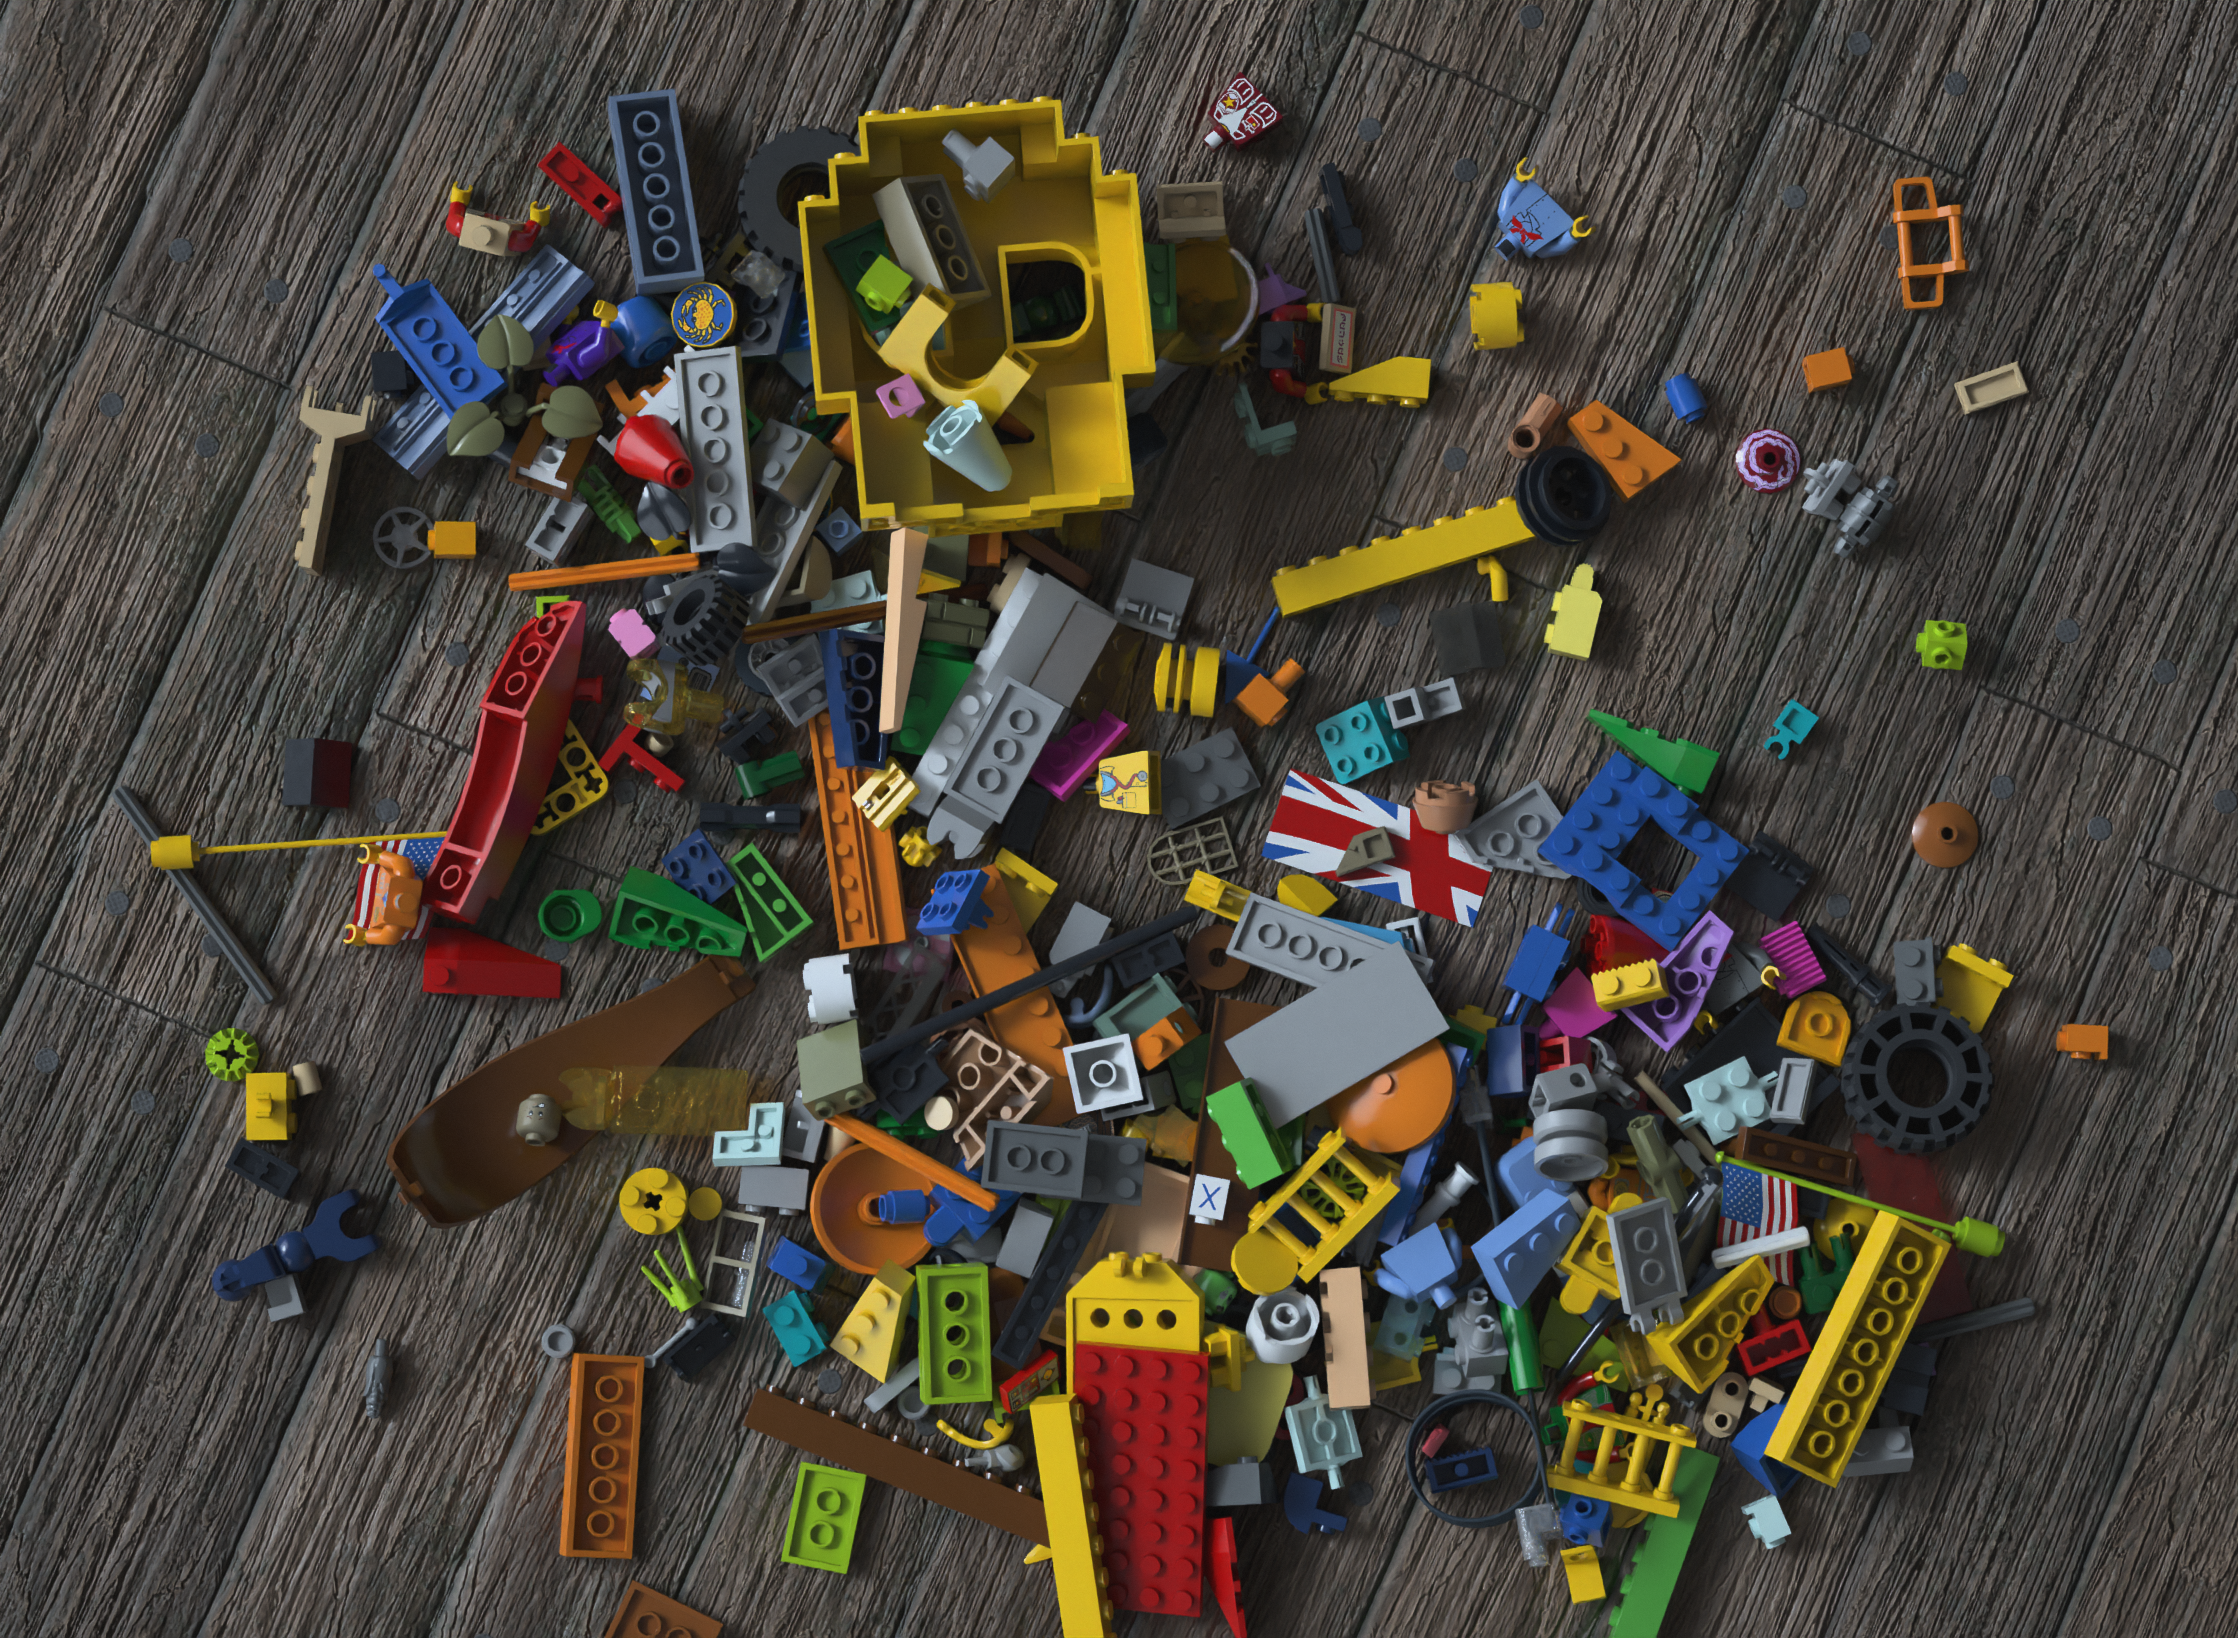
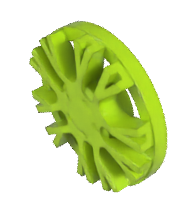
M1331 1156L1323 1164H1327L1329 1168V1173L1325 1175L1346 1194L1354 1193L1353 1200L1358 1199L1360 1201L1361 1196L1364 1194V1183L1354 1174L1349 1178H1342L1348 1168L1336 1157ZM1336 1163H1340L1338 1173H1334ZM1308 1179L1300 1187L1302 1198L1320 1215L1334 1217V1219L1343 1217L1345 1210L1339 1208L1338 1204L1313 1181ZM1357 1183V1186L1346 1187V1184ZM1307 1189L1319 1190L1316 1195L1311 1197L1307 1195ZM1323 1197L1324 1199L1316 1207L1314 1204ZM1329 1202L1334 1203L1333 1210H1324Z

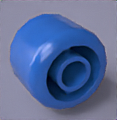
M648 295L637 296L621 303L617 307L618 316L610 326L625 347L619 354L630 367L639 369L651 366L664 358L675 346L678 335L673 328L672 319L653 297Z

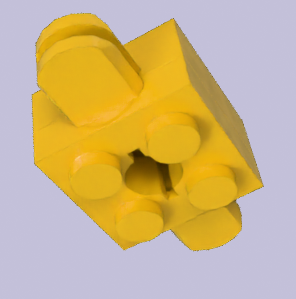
M1623 1193L1616 1196L1607 1212L1596 1206H1591L1585 1210L1580 1219L1582 1226L1564 1248L1554 1265L1555 1268L1570 1276L1559 1299L1562 1308L1566 1312L1576 1315L1589 1311L1598 1294L1611 1301L1621 1297L1606 1215L1642 1204L1643 1201L1638 1195Z

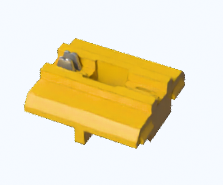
M891 756L885 760V770L875 771L852 796L858 808L862 809L866 814L865 816L882 832L900 814L906 815L908 813L906 807L921 792L920 786ZM888 787L890 791L885 795L883 792Z

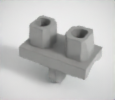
M1833 459L1829 466L1821 462L1816 471L1806 468L1803 475L1809 482L1804 491L1810 495L1801 508L1807 513L1836 520L1844 505L1834 499L1839 489L1845 494L1851 495L1861 483V480L1852 471L1854 465L1848 460L1841 462Z

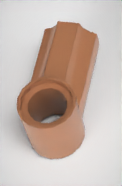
M1541 392L1538 394L1508 439V450L1514 457L1526 459L1535 453L1538 445L1563 410L1558 401ZM1520 434L1527 435L1532 441V446L1529 448L1520 447L1516 442V436Z

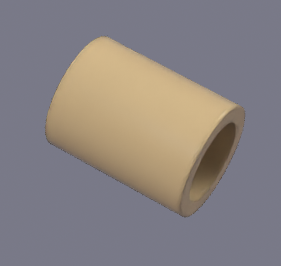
M315 1061L292 1067L300 1096L323 1090Z

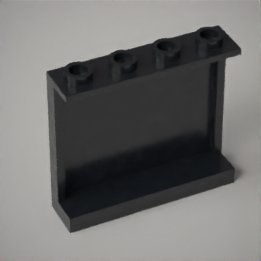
M1747 996L1743 998L1732 1009L1736 1014L1727 1023L1723 1019L1720 1020L1718 1028L1716 1030L1712 1028L1708 1032L1711 1038L1703 1046L1697 1042L1684 1054L1687 1061L1679 1069L1673 1065L1660 1077L1664 1083L1659 1088L1666 1092L1669 1099L1684 1115L1693 1111L1691 1099L1684 1085L1745 1056L1753 1074L1758 1079L1773 1071L1778 1074V1076L1768 1080V1083L1779 1078L1783 1058L1812 1059L1776 1045L1782 1025L1763 1006L1758 996L1751 1000ZM1819 1064L1807 1115L1841 1084ZM1777 1085L1764 1091L1765 1098L1771 1109ZM1769 1118L1752 1128L1786 1136L1798 1124L1773 1123ZM1699 1123L1695 1124L1694 1126L1718 1152L1721 1151V1142L1713 1145L1707 1131Z

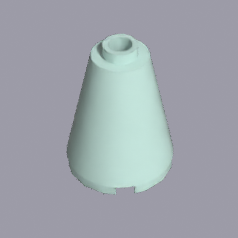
M963 400L964 406L957 409L953 405L947 407L928 426L926 433L930 437L928 442L924 440L923 445L930 454L986 491L992 492L1004 489L1011 480L1012 468L980 406L975 401Z

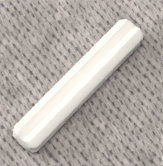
M1806 1227L1794 1228L1715 1249L1711 1252L1712 1261L1716 1269L1733 1266L1745 1262L1755 1254L1763 1258L1808 1246L1810 1244V1236Z

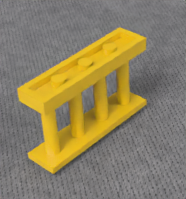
M1342 1126L1335 1133L1329 1131L1318 1143L1319 1149L1265 1203L1262 1201L1258 1202L1248 1214L1250 1218L1248 1221L1249 1232L1254 1234L1263 1225L1298 1256L1297 1275L1306 1283L1401 1190L1400 1179L1391 1171L1384 1178L1382 1176L1377 1177L1342 1146L1346 1142V1130ZM1332 1155L1368 1186L1367 1191L1369 1193L1361 1201L1358 1199L1353 1200L1319 1169ZM1309 1178L1345 1210V1217L1338 1224L1334 1222L1330 1224L1296 1193ZM1285 1202L1321 1233L1320 1237L1322 1240L1314 1248L1311 1245L1307 1247L1273 1216Z
M1573 1399L1572 1402L1564 1401L1562 1406L1563 1416L1571 1417L1560 1463H1556V1466L1547 1464L1548 1486L1677 1518L1680 1503L1679 1497L1674 1496L1672 1487L1683 1445L1692 1448L1696 1447L1695 1433L1691 1432L1689 1427L1673 1423L1671 1427L1592 1408L1591 1403L1580 1399ZM1584 1421L1604 1426L1593 1471H1589L1588 1474L1575 1471L1576 1468L1573 1467ZM1617 1429L1637 1434L1626 1479H1622L1621 1482L1609 1480L1608 1475H1606ZM1650 1437L1670 1442L1659 1487H1655L1654 1490L1642 1488L1639 1483Z

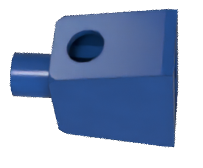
M783 1235L766 1262V1265L773 1271L820 1296L837 1268L834 1264Z

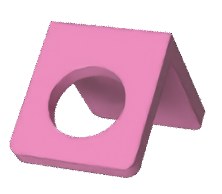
M909 373L876 390V394L891 419H895L905 413L908 418H911L925 404L919 387L913 382ZM893 390L901 406H895L891 403L889 399V392Z

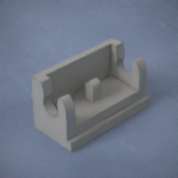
M796 1090L782 1145V1155L816 1163L826 1122L824 1119L817 1121L802 1103L801 1090Z
M1021 1196L998 1253L995 1266L1030 1279L1054 1220V1216L1050 1215L1052 1212L1050 1208Z

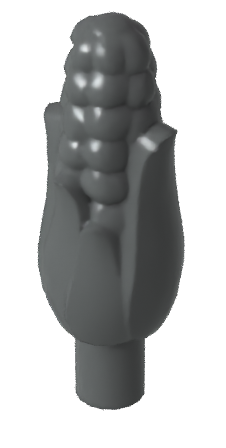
M377 1338L375 1355L370 1356L366 1367V1386L363 1396L367 1397V1416L372 1419L380 1417L383 1404L389 1400V1387L393 1375V1361L388 1356L390 1340L384 1338Z

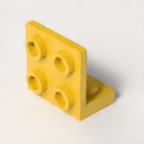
M1002 847L995 858V864L1027 935L1059 886L1056 882Z

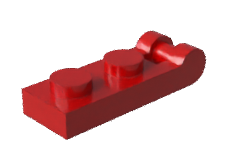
M560 141L537 165L542 172L604 229L612 222L610 218L617 211L621 212L623 210L622 198ZM603 195L608 202L600 210L594 203Z

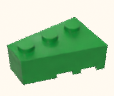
M917 649L901 730L891 733L890 750L924 755L975 665L974 659Z

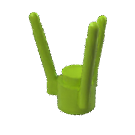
M678 1226L676 1231L691 1283L687 1278L682 1281L678 1280L659 1250H655L654 1255L673 1284L670 1290L646 1265H643L641 1270L667 1298L672 1307L677 1306L681 1313L703 1300L700 1291L704 1287L698 1279L683 1228Z

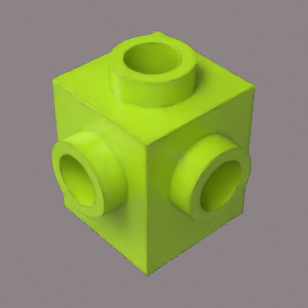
M1926 620L1924 632L1918 633L1916 640V652L1921 653L1922 666L1935 669L1962 670L1968 645L1966 624L1945 620Z

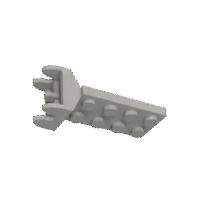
M1006 675L942 791L948 795L937 807L927 829L928 842L931 845L936 843L943 844L949 840L952 843H956L954 846L955 859L972 858L978 855L990 839L995 823H1003L1066 707L1017 679Z

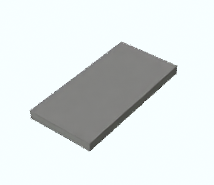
M1397 941L1224 1043L1244 1078H1252L1277 1130L1446 1032L1450 1027L1400 941Z

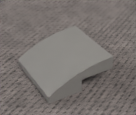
M814 633L806 634L756 668L770 692L795 727H798L829 706L821 645Z

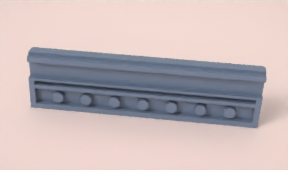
M546 244L468 332L475 342L478 343L481 332L495 315H507L516 319L527 329L533 340L535 352L595 283L585 272L578 269L567 258ZM513 366L514 375L521 367ZM507 367L497 370L505 382L508 383ZM422 383L372 440L418 480H421L448 450L447 432L451 420ZM491 398L489 401H487V402L485 403V405L487 406V405L492 401L493 398Z

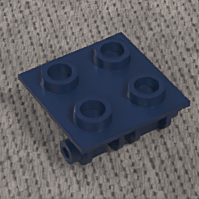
M701 827L661 859L679 887L708 905H714L723 898L722 895L738 883Z

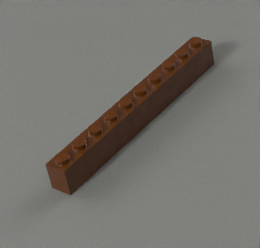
M767 1383L765 1389L762 1387L757 1388L743 1426L1051 1549L1044 1500L1033 1496L1035 1490L1016 1483L1015 1488L1002 1484L1003 1477L985 1471L983 1476L971 1471L972 1466L966 1467L964 1461L956 1458L953 1459L952 1463L939 1459L941 1452L923 1446L921 1451L909 1447L910 1440L892 1433L890 1439L877 1434L879 1428L869 1423L860 1421L859 1426L846 1421L848 1415L834 1409H829L828 1414L815 1409L816 1402L798 1396L797 1401L784 1397L786 1390Z

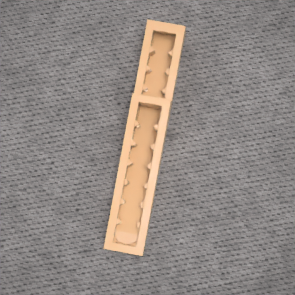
M902 528L891 533L879 732L884 734L901 730L927 602L916 599L929 536L909 528Z

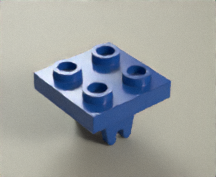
M981 869L945 872L937 880L935 892L930 902L922 909L920 913L921 919L916 929L925 936L960 934L963 930L970 929L969 924L980 929H986L988 924L983 920V916L990 918L994 916V913L980 896L990 876Z

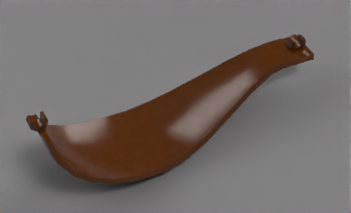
M710 954L681 975L663 985L545 1033L484 1064L445 1090L424 1107L394 1139L389 1147L386 1162L402 1188V1191L396 1195L404 1206L411 1202L431 1228L449 1229L467 1224L511 1202L553 1174L584 1148L682 1046L711 1020L756 990V984L736 956ZM534 1094L551 1096L562 1109L558 1137L552 1141L545 1142L544 1146L527 1144L525 1138L516 1131L520 1104Z

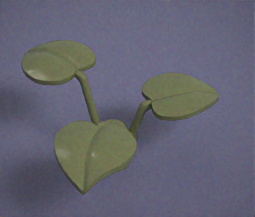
M503 314L495 315L478 338L477 352L480 360L487 367L494 370H501L507 367L508 395L501 401L500 412L494 411L490 414L489 409L484 403L474 401L462 405L454 413L447 432L449 455L472 457L489 455L495 452L503 442L504 428L500 421L509 426H518L524 422L526 416L531 417L532 414L544 409L547 411L543 415L542 425L548 433L558 438H582L601 430L603 422L593 399L586 391L576 386H563L556 389L550 396V404L542 403L530 409L527 408L525 398L515 393L513 366L522 367L531 362L534 352L533 340L527 329L516 319Z

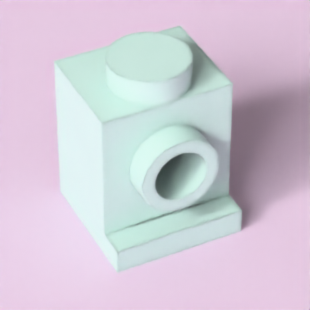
M1770 1494L1741 1507L1743 1514H1751L1753 1518L1748 1520V1524L1755 1539L1761 1537L1767 1549L1786 1542L1784 1536L1791 1534V1531L1775 1495Z

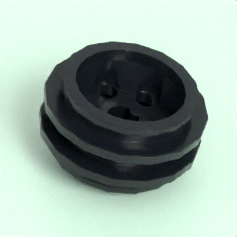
M1553 446L1527 460L1517 476L1515 486L1517 511L1524 525L1536 537L1555 547H1573L1600 533L1609 520L1612 505L1610 482L1603 468L1583 451L1572 446ZM1574 511H1577V517H1576V518H1575V516H1574Z

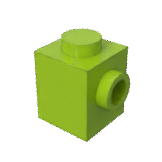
M880 254L863 276L855 291L865 297V301L877 311L882 310L889 314L894 306L900 309L910 297L912 292L908 290V287L913 278Z

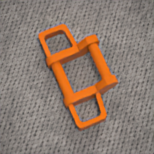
M1930 177L1897 179L1893 184L1895 208L1893 222L1897 224L1901 264V267L1898 268V278L1901 279L1904 308L1908 311L1936 309L1943 303L1944 276L1969 271V260H1965L1961 217L1964 216V205H1948L1938 208L1933 182ZM1923 186L1926 189L1929 209L1903 211L1901 187ZM1948 220L1952 261L1941 264L1914 265L1910 224ZM1936 277L1935 300L1913 302L1910 295L1909 279Z

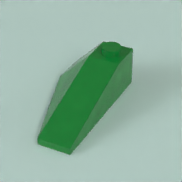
M1591 709L1586 719L1640 763L1650 768L1688 798L1692 799L1693 794L1696 796L1702 794L1720 753L1681 738L1673 739L1672 742L1666 741V736L1657 730L1641 728L1639 731L1634 729L1635 724L1594 709Z

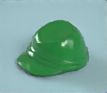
M584 889L554 890L540 906L538 919L542 931L549 938L558 942L573 944L600 925L602 911L598 899L590 891Z

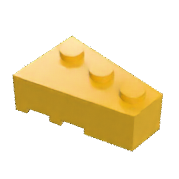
M889 1258L875 1275L829 1345L883 1384H885L899 1364L900 1346L905 1335V1321L910 1310L916 1281L915 1276Z

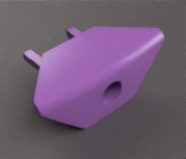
M1269 263L1264 264L1269 274V278L1248 286L1244 275L1238 276L1244 289L1241 290L1243 298L1233 324L1236 326L1238 322L1245 324L1272 314L1278 306L1291 305L1307 296L1305 290L1284 283L1280 274L1274 275Z

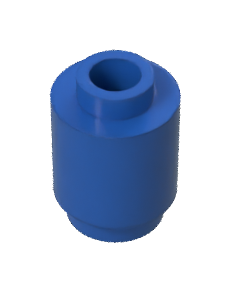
M1689 372L1680 374L1665 382L1667 388L1665 393L1678 421L1685 419L1686 423L1689 424L1705 416L1703 410L1708 408V405L1696 379L1691 378Z
M921 1189L894 1190L880 1195L879 1215L882 1221H889L890 1224L922 1223L925 1220V1216L930 1214V1199L927 1195L924 1196Z

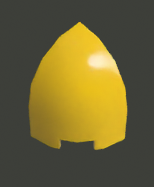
M1302 874L1288 875L1280 879L1277 887L1280 903L1316 917L1329 910L1338 900L1314 878Z

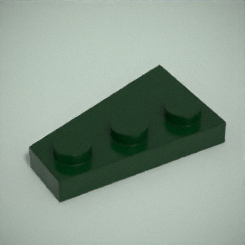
M882 218L834 239L822 247L824 254L869 336L887 329L901 320L900 309L897 306H894L889 314L882 310L877 311L867 304L865 297L855 291L863 276L880 254L890 260L889 249L886 247L884 237L885 228Z

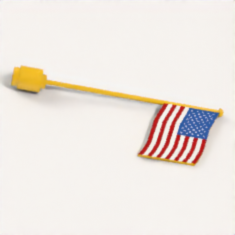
M447 831L202 848L199 846V841L192 840V835L159 837L157 841H151L152 867H161V870L194 868V861H200V854L370 843L381 846L383 851L386 850L410 858L414 863L415 873L424 881L445 839ZM363 864L359 875L352 924L364 927L367 930L370 928L380 864ZM419 904L415 928L405 932L401 940L424 938L429 930L434 911ZM353 930L349 931L346 940H350L353 937Z

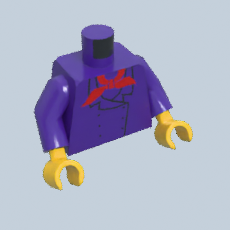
M603 300L597 301L593 314L595 317L602 319V321L576 320L572 324V321L579 314V307L577 305L566 316L558 327V339L545 352L547 359L551 363L543 371V376L548 383L557 387L565 379L584 380L625 348L610 326L618 316V309L615 305Z

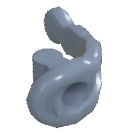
M1112 964L1104 966L1102 992L1094 1008L1086 1013L1087 1007L1083 1000L1078 997L1072 999L1070 1003L1072 1014H1063L1061 1016L1065 1026L1072 1029L1089 1028L1093 1026L1094 1020L1105 1013L1111 999L1115 970Z

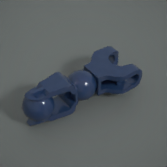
M350 1189L324 1200L317 1210L314 1222L303 1228L304 1232L296 1230L286 1232L278 1238L275 1245L272 1243L266 1245L242 1261L230 1259L219 1264L213 1272L211 1281L215 1293L225 1301H240L246 1298L256 1285L282 1278L287 1275L286 1272L299 1273L305 1271L312 1265L315 1258L320 1260L331 1256L340 1261L354 1262L380 1249L383 1242L377 1235L370 1234L362 1238L352 1239L342 1232L340 1222L343 1214L359 1204L361 1200L359 1190Z

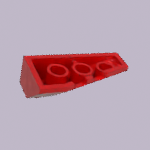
M430 927L424 956V993L560 999L562 965L463 928Z
M1230 1514L1206 1517L1204 1574L1235 1637L1247 1638L1232 1518Z

